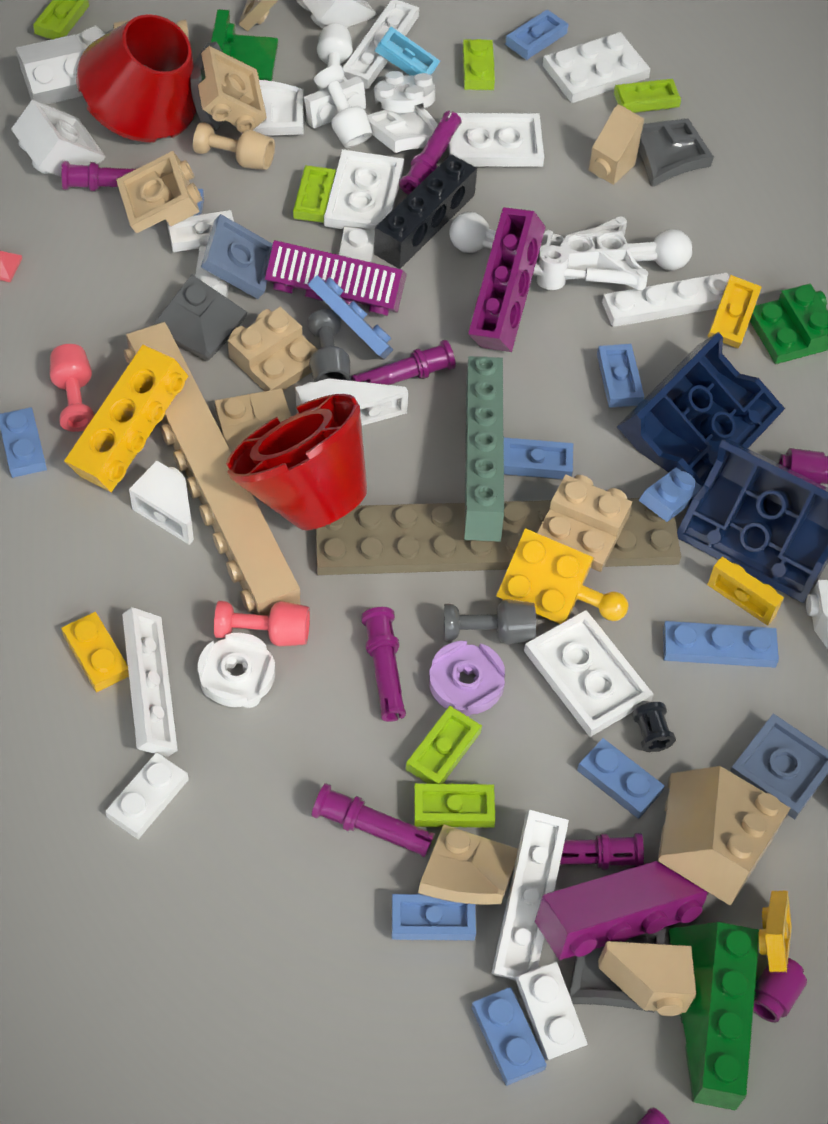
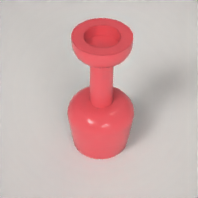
M76 344L60 345L54 348L50 355V379L56 387L66 390L68 406L60 414V425L63 429L71 432L84 431L95 416L89 406L82 404L80 388L90 381L92 370L85 350Z
M220 600L217 602L214 617L215 638H225V635L230 634L233 628L268 630L271 643L279 647L307 644L310 627V608L307 606L280 601L272 606L269 615L234 613L230 603Z

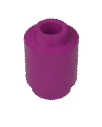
M789 448L786 455L781 454L779 464L819 484H828V456H825L824 452Z
M788 958L787 972H769L768 963L755 983L753 1012L772 1023H777L781 1017H786L807 985V979L803 974L804 969L793 959Z

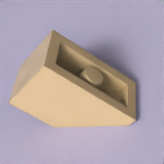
M618 104L612 111L592 147L589 171L614 185L635 166L644 118Z
M606 942L598 960L599 969L643 1010L657 1011L663 1016H675L682 1012L686 1013L696 996L691 946Z

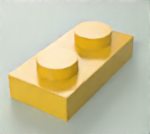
M730 275L707 337L710 338L719 332L723 336L724 344L738 349L742 344L762 286Z
M723 556L714 565L707 584L767 626L776 617L784 599L773 587L760 582L748 574L743 567L730 562Z
M96 611L61 627L64 638L96 693L129 677L128 665Z
M771 891L769 907H762L763 929H759V950L761 955H768L769 972H787L792 931L788 891Z

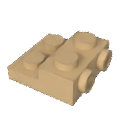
M208 46L201 53L206 76L198 85L202 110L212 115L216 121L230 122L237 127L239 132L243 133L247 130H254L267 118L257 70Z
M174 151L116 179L130 226L136 234L166 219L170 226H173L200 212L197 203L202 201L201 194L194 183L190 184L189 181L194 178V173L186 160L181 162Z
M281 307L274 311L269 309L262 311L257 316L254 324L247 328L244 326L235 328L228 340L229 358L264 391L283 388L284 391L310 374V358L318 350L302 335V326Z
M565 474L551 500L550 509L537 533L594 557L591 568L602 572L629 518L632 501L627 500L625 493L619 489L610 488L605 491L594 486L592 480L587 476L576 475L571 477Z

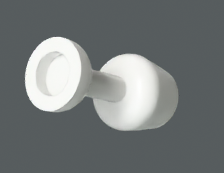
M329 24L321 30L317 45L318 57L328 67L345 64L353 53L350 32L343 25Z
M334 65L316 74L314 81L318 87L329 89L339 111L332 120V128L343 146L350 148L368 140L372 136V130L366 111L359 106H349L339 84L344 78V70L341 65Z

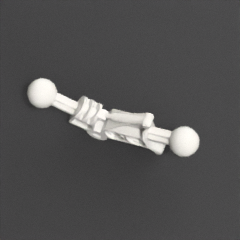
M464 212L452 221L449 229L451 242L463 253H475L483 247L491 249L496 234L495 230L489 229L487 221L475 212ZM621 216L600 226L573 232L566 235L565 238L561 235L553 234L551 230H547L544 232L533 275L536 276L538 285L547 290L562 288L568 279L585 278V281L626 284L637 290H643L646 288L648 271L636 262L654 260L663 269L677 270L689 262L693 254L692 242L681 230L669 229L660 233L654 242L627 244L624 237L627 220Z

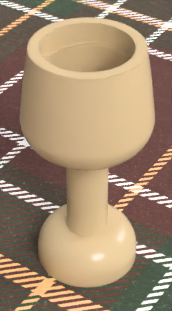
M200 122L194 133L193 149L198 154H205L212 147L235 152L236 160L241 167L267 170L273 161L275 141L273 138L253 130L243 132L238 140L215 135L210 124Z

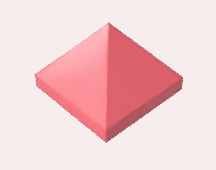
M0 251V280L11 282L22 261V255Z

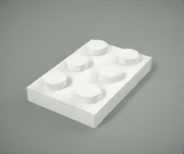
M621 32L549 54L543 58V67L571 103L614 90L615 85L635 83L648 79L650 74L649 66Z
M456 113L461 117L462 123L448 144L449 156L453 154L473 166L543 167L544 150L540 113Z
M342 149L324 216V226L338 229L351 227L375 230V226L394 209L399 190V181L403 173L404 159Z
M587 610L525 644L524 652L589 737L633 713L637 707L652 701L653 692Z

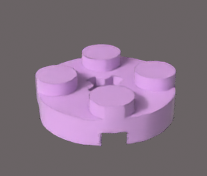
M456 641L444 646L435 654L429 670V688L435 700L447 709L449 706H452L466 716L478 714L493 707L502 696L505 685V667L499 655L490 647L481 643L478 647L467 645V641ZM464 671L467 675L474 673L476 676L473 683L461 682L460 672Z

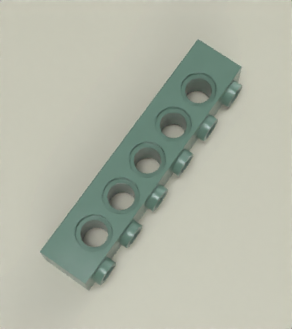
M468 356L464 540L501 542L504 519L503 358Z

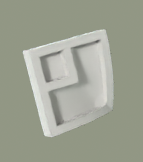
M259 80L267 118L253 131L266 136L304 134V89L284 83Z
M420 104L414 105L415 111L400 113L383 110L367 115L372 135L395 153L425 148L438 124Z

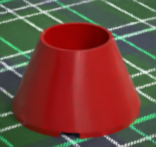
M152 14L134 17L92 42L80 58L77 66L76 82L78 92H82L88 104V111L104 127L122 137L140 142H156L159 138L169 136L174 138L191 124L197 112L191 91V74L194 69L191 45L183 30L167 18Z
M332 394L313 399L296 406L299 413L280 422L278 417H275L244 439L229 456L226 465L229 468L227 473L230 478L301 530H313L324 527L350 513L363 501L367 494L361 411L357 400L350 394Z

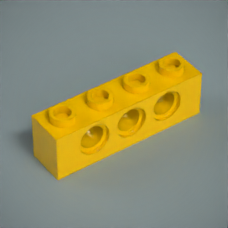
M142 344L64 462L81 478L112 493L118 482L124 478L127 468L137 453L145 446L147 438L157 423L163 419L165 411L175 396L183 389L184 383L189 377L174 358Z

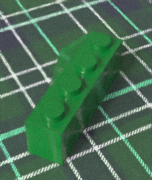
M723 922L669 929L670 945L691 946L696 996L686 1013L682 1012L680 1014L686 1039L685 1051L692 1100L694 1103L736 1111L747 1095L759 929Z

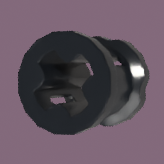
M662 702L643 704L632 713L633 720L639 723L643 736L641 746L645 752H659L668 749L676 742L674 733L669 731L665 718L667 709Z

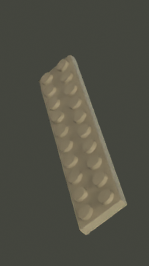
M627 498V500L632 501L629 518L604 567L679 565L681 552L675 517L666 522L639 501L640 498ZM551 500L504 502L501 542L464 540L465 503L359 505L339 520L316 529L317 575L507 570L524 529L526 528L535 533L538 532L550 509Z

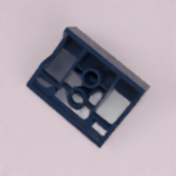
M719 332L697 345L617 426L643 456L668 473L674 468L689 473L695 479V482L702 487L717 459L719 445L722 440H732L749 448L785 410L784 406L759 378L740 374L723 355V336Z
M722 440L719 445L717 459L703 487L693 498L677 530L678 539L717 559L723 556L730 562L743 567L748 574L757 580L805 603L807 595L811 593L828 563V488L732 440Z

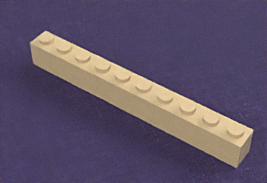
M166 322L126 334L128 349L124 350V355L128 365L143 344L174 358L189 376L184 383L183 389L175 396L165 411V415L161 420L163 424L160 426L161 433L166 445L172 444L175 449L173 456L180 472L186 471L188 475L186 483L193 499L199 498L202 504L199 506V510L206 526L212 525L215 531L213 540L219 554L225 553L229 560L226 562L233 583L239 581L243 589L240 591L247 612L254 611L257 615H269L272 606L280 601L300 605V587L254 496L234 482L227 473L229 468L226 462L231 455V451Z

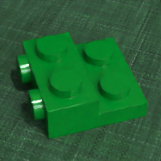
M811 283L782 290L779 300L759 304L754 307L750 323L775 365L828 351L827 300L825 294L821 290L815 291Z

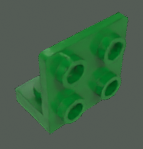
M217 9L211 42H217L223 53L256 69L259 80L272 81L278 49V38L236 35L235 23H230V10Z

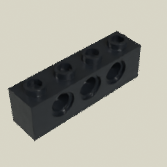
M453 154L445 159L375 226L374 255L401 269L475 196L477 168Z

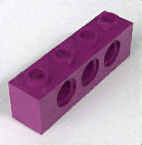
M502 208L468 335L481 348L512 352L546 228L535 211Z

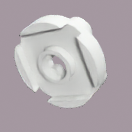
M399 71L388 72L385 74V80L380 81L374 87L375 103L381 102V108L390 112L415 111L414 105L423 103L424 108H427L436 99L432 76L426 73L415 76H403V73Z
M230 633L225 635V639L219 640L215 644L214 640L209 643L201 652L198 660V676L203 694L216 703L228 707L243 706L251 708L258 705L261 698L271 689L275 679V662L273 656L267 650L266 644L261 639L246 633ZM237 663L242 664L243 671H245L242 675L233 676L231 672L226 671L227 668H234Z

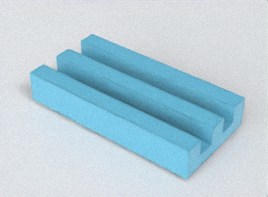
M393 27L389 28L375 49V52L412 76L421 73L432 75L440 63L439 59Z

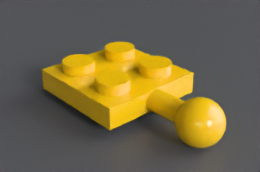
M526 528L496 597L503 600L510 599L535 603L536 614L559 624L569 619L577 599L599 608L600 614L609 621L621 620L628 612V601L623 594L615 591L602 594L583 585L594 557Z

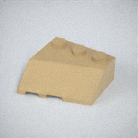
M721 766L671 773L668 779L667 788H669V795L665 802L664 811H666V818L662 827L658 861L731 906L775 837L790 807L780 802L775 796L763 792Z

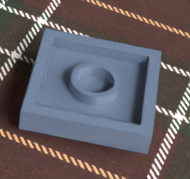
M220 214L213 223L201 268L259 299L266 289L267 280H265L273 244Z
M773 713L733 764L730 772L763 792L775 796L780 802L790 807L787 815L795 820L828 776V750Z

